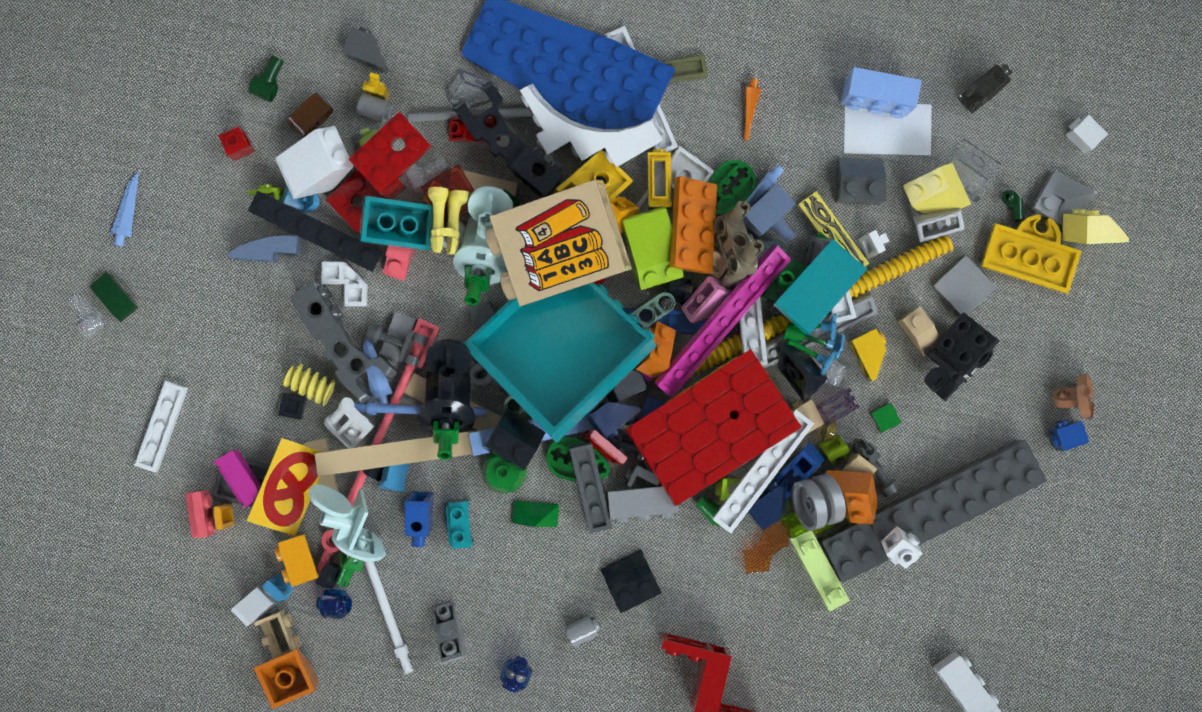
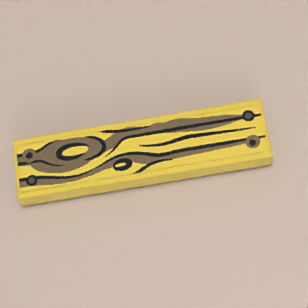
M817 191L797 205L817 233L822 232L829 239L837 241L864 267L869 264Z

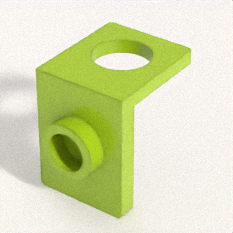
M272 184L259 185L258 191L266 195L274 194V198L280 201L284 188H273ZM257 190L247 191L248 195L255 196Z
M722 477L720 482H716L715 495L718 496V500L725 502L730 496L729 486L734 483L739 484L742 479Z

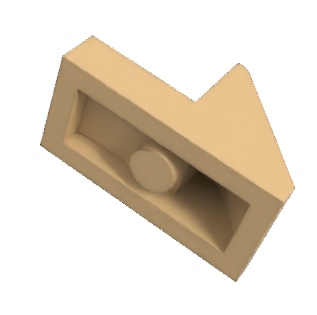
M850 453L846 459L848 463L841 471L874 474L877 468L859 454Z

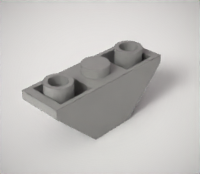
M454 601L432 607L441 665L463 659L467 654V647Z

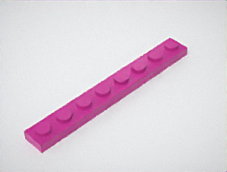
M774 243L758 261L756 273L754 275H747L741 280L672 360L669 368L662 372L654 381L671 398L674 397L791 261L779 246Z

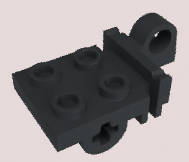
M963 312L933 346L937 351L933 353L929 348L925 350L924 354L939 367H935L928 372L924 383L946 402L963 382H967L963 378L966 374L971 378L973 376L971 373L976 367L982 368L990 361L993 356L992 349L1000 341Z

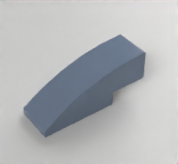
M281 235L254 240L228 252L227 257L233 260L278 263L279 254L301 256L302 238L297 235Z

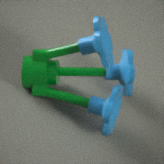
M833 313L830 322H821L816 327L821 329V331H829L831 340L807 336L795 324L788 322L783 340L789 341L788 345L794 346L816 358L815 361L822 364L821 374L824 376L833 359L837 360L844 347L845 335L839 333L836 335L837 314ZM805 339L822 344L825 348L831 349V353L829 356L821 353L817 354L798 342L802 343V340Z

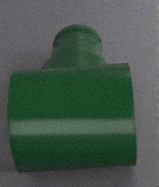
M272 55L264 72L252 78L248 92L263 100L272 102L278 91L276 78L284 64L283 60Z

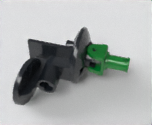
M445 339L433 343L427 349L425 360L430 371H427L425 404L420 408L418 414L420 425L428 432L433 433V442L438 444L437 457L441 460L452 458V444L459 442V433L470 430L476 419L474 409L470 406V373H466L472 362L471 352L465 344L457 340Z

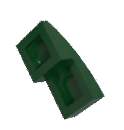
M105 272L89 286L104 306L120 322L138 308L130 295L122 290L108 272Z

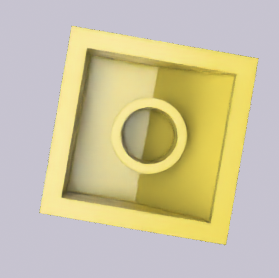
M953 163L941 166L903 185L912 207L921 214L957 208L962 209L971 205Z
M1072 209V213H1063L1062 241L1083 244L1129 242V237L1109 215L1099 214V210Z

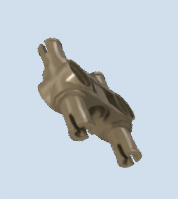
M739 201L732 211L727 212L724 216H718L714 223V247L722 251L728 269L727 274L721 279V284L726 289L734 288L739 280L744 279L747 275H754L758 267L757 257L765 248L760 240L750 241L743 219L750 212L751 206L746 201Z

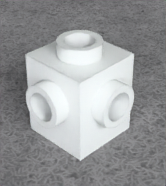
M898 526L881 541L888 559L895 565L899 563L906 569L923 554L918 545L920 543L918 538L912 533L907 534Z

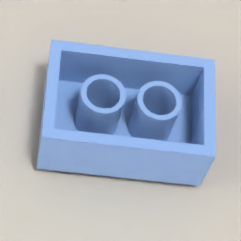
M854 67L845 79L841 104L847 105L846 108L851 110L869 109L868 112L872 114H882L884 112L890 113V116L893 118L902 119L904 116L907 117L917 107L922 80Z

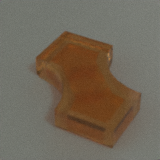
M786 523L772 524L763 530L762 536L755 546L743 550L746 573L769 571L773 555L778 550L789 546Z

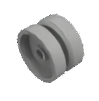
M825 473L815 476L811 480L806 479L794 483L791 493L795 513L804 528L813 531L823 528L826 524L832 525L843 521L846 513L845 499L839 484L831 475Z

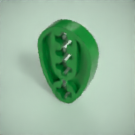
M739 160L727 161L720 165L712 175L709 183L717 184V198L720 199L716 204V216L732 211L739 201H746L753 193L756 186V176L753 169L745 162ZM745 169L747 171L745 174L747 178L741 177L738 184L740 186L734 185L730 190L731 195L728 193L723 195V188L721 186L727 187L731 182L729 178L735 179L738 172L736 170L742 171Z
M564 436L557 443L554 441L546 455L550 471L561 479L577 482L573 462L569 461L568 464H565L564 458L561 457L558 460H554V455L551 454V451L561 448V453L567 454L570 451L569 446L586 443L585 441L572 436ZM593 447L597 466L601 462L606 469L605 473L601 472L600 478L604 479L610 472V466L602 454Z

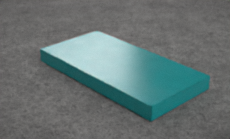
M832 239L773 306L809 336L865 273L867 268Z

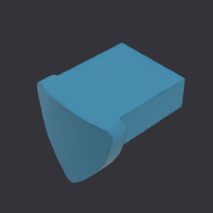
M287 184L280 202L300 209L299 211L304 214L312 212L320 204L318 194L293 199Z
M409 464L384 467L382 478L378 482L377 488L404 492Z
M280 573L268 579L262 588L279 603L283 599L287 600L290 597L294 586L291 587L290 582L285 584L283 575Z

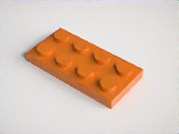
M683 176L675 178L670 268L702 274L712 273L717 184Z

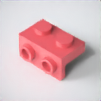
M209 490L186 493L185 497L192 537L204 538L216 534L215 519L212 514V498Z

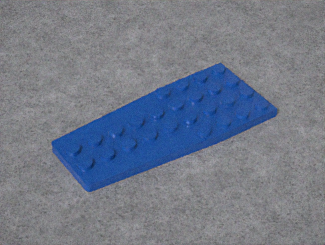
M486 0L462 50V55L465 59L519 90L533 84L543 99L567 118L585 126L600 129H623L652 119L676 70L618 41L507 0Z

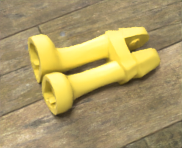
M430 187L428 188V197L433 204V228L431 230L432 238H430L432 251L440 253L443 246V237L448 236L447 254L455 255L460 243L458 239L461 235L459 232L460 209L462 205L468 203L471 193L463 190L448 192L447 188ZM448 198L447 228H444V209Z

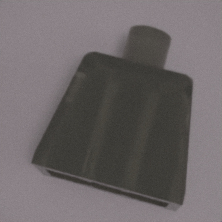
M1002 64L1001 66L994 65L957 98L973 114L1011 82L1009 76L1012 74V69L1007 64Z

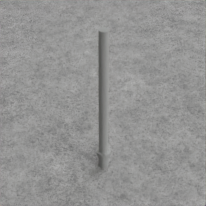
M530 108L498 110L503 118L533 117L534 115ZM470 110L474 118L486 111ZM455 111L408 113L409 122L445 121L458 117Z

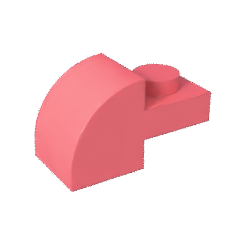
M388 246L387 258L382 274L404 281L411 258L414 256L416 249Z

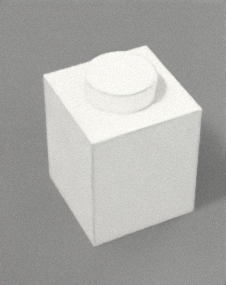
M1090 115L1083 119L1078 117L1069 125L1071 130L1066 134L1084 154L1093 150L1108 135Z

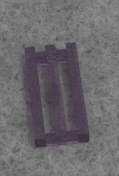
M850 387L816 405L825 426L860 408L858 403L854 404L853 402L855 400L854 395L850 396L849 394L851 392ZM844 396V401L824 411L823 407ZM848 404L849 408L828 419V415Z

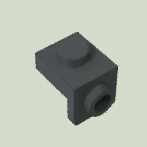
M637 464L635 468L630 467L624 478L628 480L626 485L629 487L632 486L636 476L655 485L659 483L648 465L645 468Z

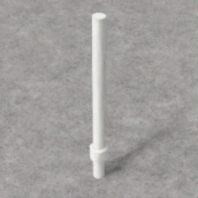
M364 561L395 646L393 650L396 658H399L405 674L413 672L407 655L409 653L407 645L403 644L374 561Z

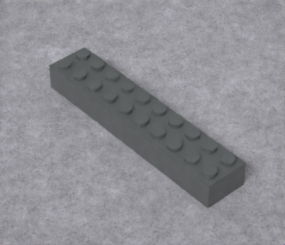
M1016 440L877 509L874 524L849 523L819 538L818 541L838 580L844 583L889 560L881 541L895 527L898 526L907 534H914L920 541L918 545H921L1047 482L1027 440Z

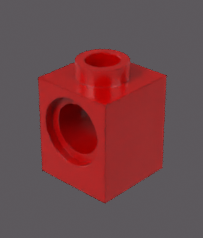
M239 126L218 135L226 155L234 161L255 152L246 131Z

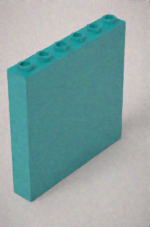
M592 282L523 306H519L517 298L509 300L464 343L479 364L556 443L656 347L653 340L655 335L647 327L642 329L638 325L639 320L631 312L626 314L622 310L624 306L615 297L610 299L607 296L609 292L600 283L596 285Z

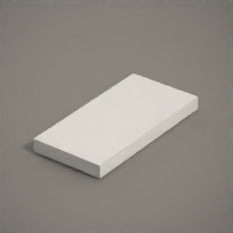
M681 146L671 156L672 207L671 210H667L671 227L675 178L683 176L709 182L715 173L713 169ZM665 166L654 180V197L666 196ZM648 189L637 203V206L641 208L639 214L650 211L648 210Z

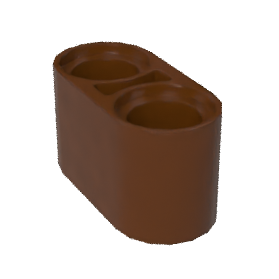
M314 93L288 118L287 123L304 138L312 131L318 129L329 118L333 108L318 93Z

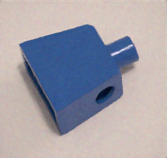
M411 491L405 500V535L412 536L411 546L424 547L425 537L429 536L432 530L434 492Z

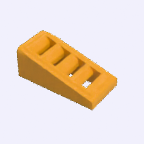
M231 503L214 506L213 511L217 530H222L235 524Z

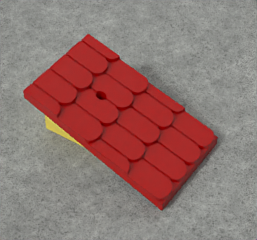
M749 349L625 430L674 506H677L798 431L802 426L769 378V375L752 349Z

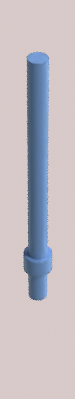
M377 401L354 403V407L359 412H367V415H377V413L419 414L420 408L423 406L377 404ZM472 407L475 416L486 417V408Z

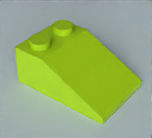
M665 206L622 219L629 260L632 266V276L641 290L684 277L683 270L670 268L672 227Z

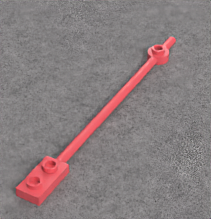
M419 318L413 332L429 339L426 346L415 342L410 355L420 359L418 367L423 369L426 362L427 349L435 342L440 327ZM406 364L389 404L399 405L416 366ZM395 413L384 414L371 445L382 443ZM363 470L359 471L347 500L351 506H353L359 489H362L367 475L363 473ZM334 529L326 531L322 536L321 542L325 550L317 565V572L322 573L326 564L329 563L333 552L340 550L331 542Z

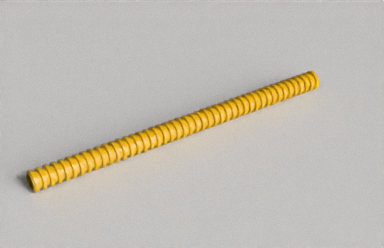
M948 235L934 238V240H928V243L925 242L922 243V246H916L915 250L912 248L909 250V253L904 252L903 256L897 255L896 259L891 258L890 262L885 261L884 265L879 264L878 268L873 267L872 271L866 270L865 274L850 288L851 298H857L858 294L863 295L865 291L869 292L871 288H877V285L882 286L884 282L888 283L890 279L894 280L896 276H902L903 272L905 274L908 273L909 269L911 271L915 270V267H921L922 263L927 264L928 260L933 261L934 257L939 258L940 254L946 255L947 251L952 252L953 244ZM779 315L777 317L771 316L770 320L765 319L763 323L765 340H770L769 337L771 336L773 338L776 337L777 333L779 335L782 334V331H786L788 322H793ZM741 331L739 335L734 334L733 338L728 337L725 342L722 340L721 344L717 345L693 374L696 373L698 375L701 370L706 371L707 367L712 368L713 364L718 365L719 361L725 362L726 358L731 359L732 355L737 356L738 352L743 353Z

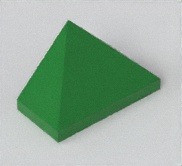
M514 500L512 523L530 527H557L559 504Z

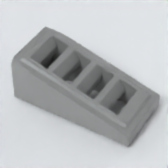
M960 208L913 216L916 234L920 242L965 230ZM951 217H954L955 225H951ZM945 219L946 226L942 227L941 220ZM936 222L937 227L933 228L932 223Z

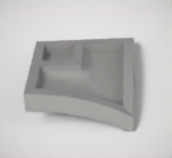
M1054 170L1050 173L1031 210L1045 219L1050 217L1062 229L1063 213H1072V209H1086L1098 191Z

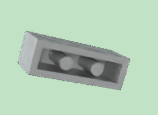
M661 485L608 491L610 520L615 519V523L628 522L630 517H637L638 521L650 520L651 515H660V518L674 517V513H679L678 505L674 506Z

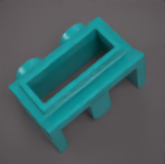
M471 500L448 501L446 506L449 545H452V549L469 548L474 545V540H471L468 506L471 504Z

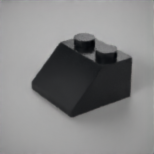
M506 409L483 448L523 472L537 451L546 432Z
M641 549L601 568L603 577L620 613L662 594Z

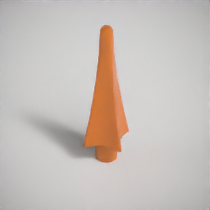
M750 79L749 87L746 86L744 141L749 140L753 116L762 88H758V79Z

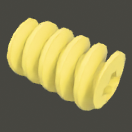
M302 363L297 367L293 365L285 376L283 386L288 387L291 385L292 391L299 389V394L302 396L307 393V399L309 400L315 397V403L317 404L323 401L324 407L334 391L335 380L327 384V376H324L321 380L318 379L320 372L317 371L311 376L312 368L309 367L304 372L302 371Z

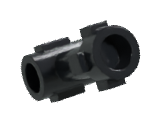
M617 434L611 438L610 443L618 450L622 448L635 452L634 457L636 459L645 461L635 444L623 440V435Z

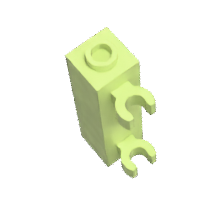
M803 525L790 531L792 534L787 537L826 609L832 611L849 602L848 596L813 532L804 528Z

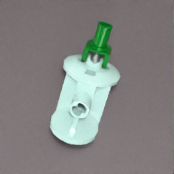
M484 186L476 189L470 195L468 210L472 217L468 219L461 247L456 251L453 258L454 268L464 277V287L467 289L464 301L471 306L479 303L481 291L487 292L491 284L500 282V274L508 272L502 254L494 256L489 249L485 237V230L493 227L490 216L513 209V202L509 195L495 187Z
M313 485L310 487L308 495L313 504L322 510L319 524L334 528L332 540L335 546L342 551L339 556L341 569L335 579V583L342 587L343 582H345L344 587H348L354 572H362L363 561L373 562L385 557L386 552L383 540L375 533L362 528L368 515L363 489H359L353 506H351L350 502L338 491L324 485Z

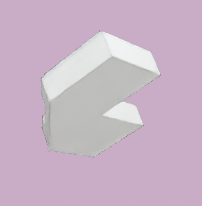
M321 262V284L344 285V307H368V284L346 262Z

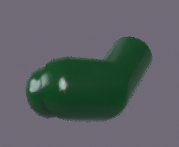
M1012 190L1004 191L1002 193V201L1012 210V221H1023V199Z

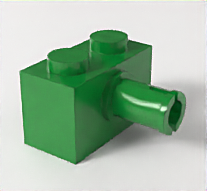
M791 259L767 287L761 298L775 304L778 296L777 290L786 291L807 266Z

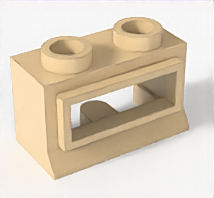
M284 609L254 622L255 627L261 625L264 637L261 639L264 647L269 646L273 658L296 648L299 650L301 647L298 635H293L291 629L293 620L289 613L285 614ZM276 618L279 620L289 646V650L284 652L271 620Z

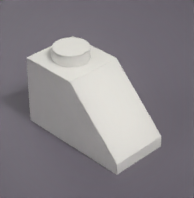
M263 584L255 588L231 609L246 627L260 619L277 602L262 588Z

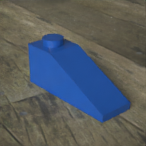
M809 442L769 484L775 480L780 482L786 478L789 481L788 498L792 493L794 483L806 480L822 464L826 457Z

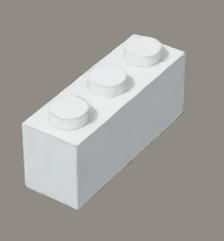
M952 652L932 667L965 712H1001L997 706L999 701L991 691L987 693L984 689L985 682L978 673L973 674L969 668L972 664L964 654L960 656L956 652Z

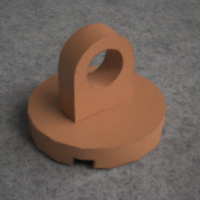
M1078 374L1077 387L1060 388L1053 392L1052 397L1056 407H1079L1083 419L1094 417L1095 404L1091 402L1094 391L1089 375Z

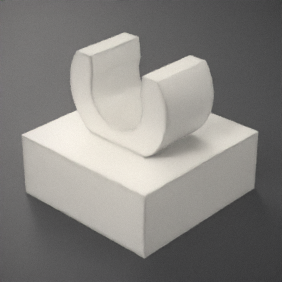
M875 230L859 238L858 241L867 259H870L886 250L883 244L889 242L886 233L879 236Z

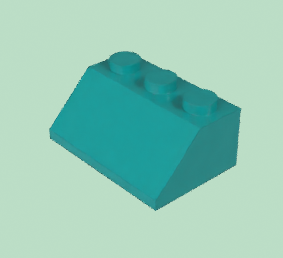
M365 196L362 201L360 242L430 251L433 205Z

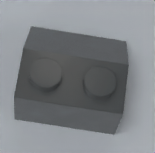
M838 158L835 203L879 206L883 204L886 200L887 182L883 161Z

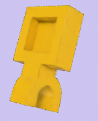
M370 72V82L364 81L362 90L367 94L387 100L390 92L384 87L385 84L380 82V75Z

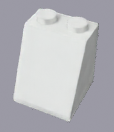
M335 126L312 131L275 159L293 199L332 191L353 168V164L348 160L349 155Z

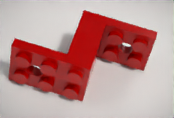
M398 112L348 159L358 170L339 186L326 201L356 233L360 232L362 206L354 207L352 199L360 195L363 199L365 196L394 200L406 189L398 178L432 146ZM397 139H402L405 142V147L401 151L393 150V142Z
M665 632L661 633L660 644L666 654L678 656L680 653L688 655L687 658L690 660L701 661L691 701L693 712H757L721 703L732 658L728 648Z

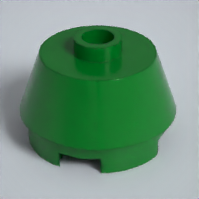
M492 453L486 457L482 466L484 482L491 490L497 493L507 494L516 491L522 486L527 475V468L522 472Z

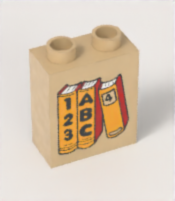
M595 179L490 216L493 227L485 230L486 241L491 253L494 256L502 254L508 271L500 274L503 291L508 300L517 298L519 306L530 304L632 269L602 180Z

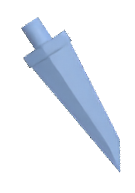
M777 165L771 172L768 171L746 202L751 207L756 204L778 182L777 178L784 170Z
M139 171L127 184L113 228L111 229V233L116 234L115 246L123 247L125 236H132Z
M365 338L363 344L364 353L371 359L378 358L372 342ZM372 365L367 370L369 389L374 395L371 400L378 398L379 404H389L387 396L393 394L385 374L378 367Z

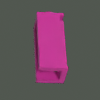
M239 449L236 451L231 450L213 463L220 466L218 470L240 504H244L242 509L247 507L252 509L262 485Z

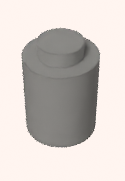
M367 93L361 95L357 105L358 115L382 123L386 119H390L393 107H390V101Z
M587 615L565 626V630L575 648L599 636L598 631L601 630V627L596 617L591 618L590 615Z

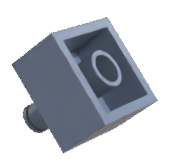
M776 184L751 207L750 212L743 219L745 227L753 234L756 240L769 229H774L787 244L797 233L783 220V216L796 203L779 184Z

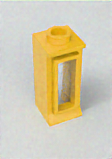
M653 149L652 152H648L647 157L648 210H653V207L664 206L667 210H671V152H666V149Z

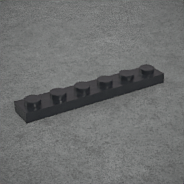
M258 190L248 209V212L371 272L374 271L383 253Z

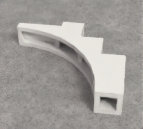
M533 84L520 90L523 103L526 107H530L534 114V122L543 129V131L536 134L538 138L537 144L542 151H546L547 155L566 143L571 142L573 154L577 158L580 157L581 161L605 148V155L608 161L618 167L666 138L655 118L623 129L589 127L570 120L556 111L543 99Z

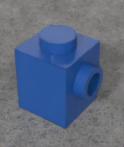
M1069 419L1055 423L1056 427L1049 429L1051 434L1049 435V441L1052 447L1056 448V451H1066L1090 443L1082 421L1069 422Z

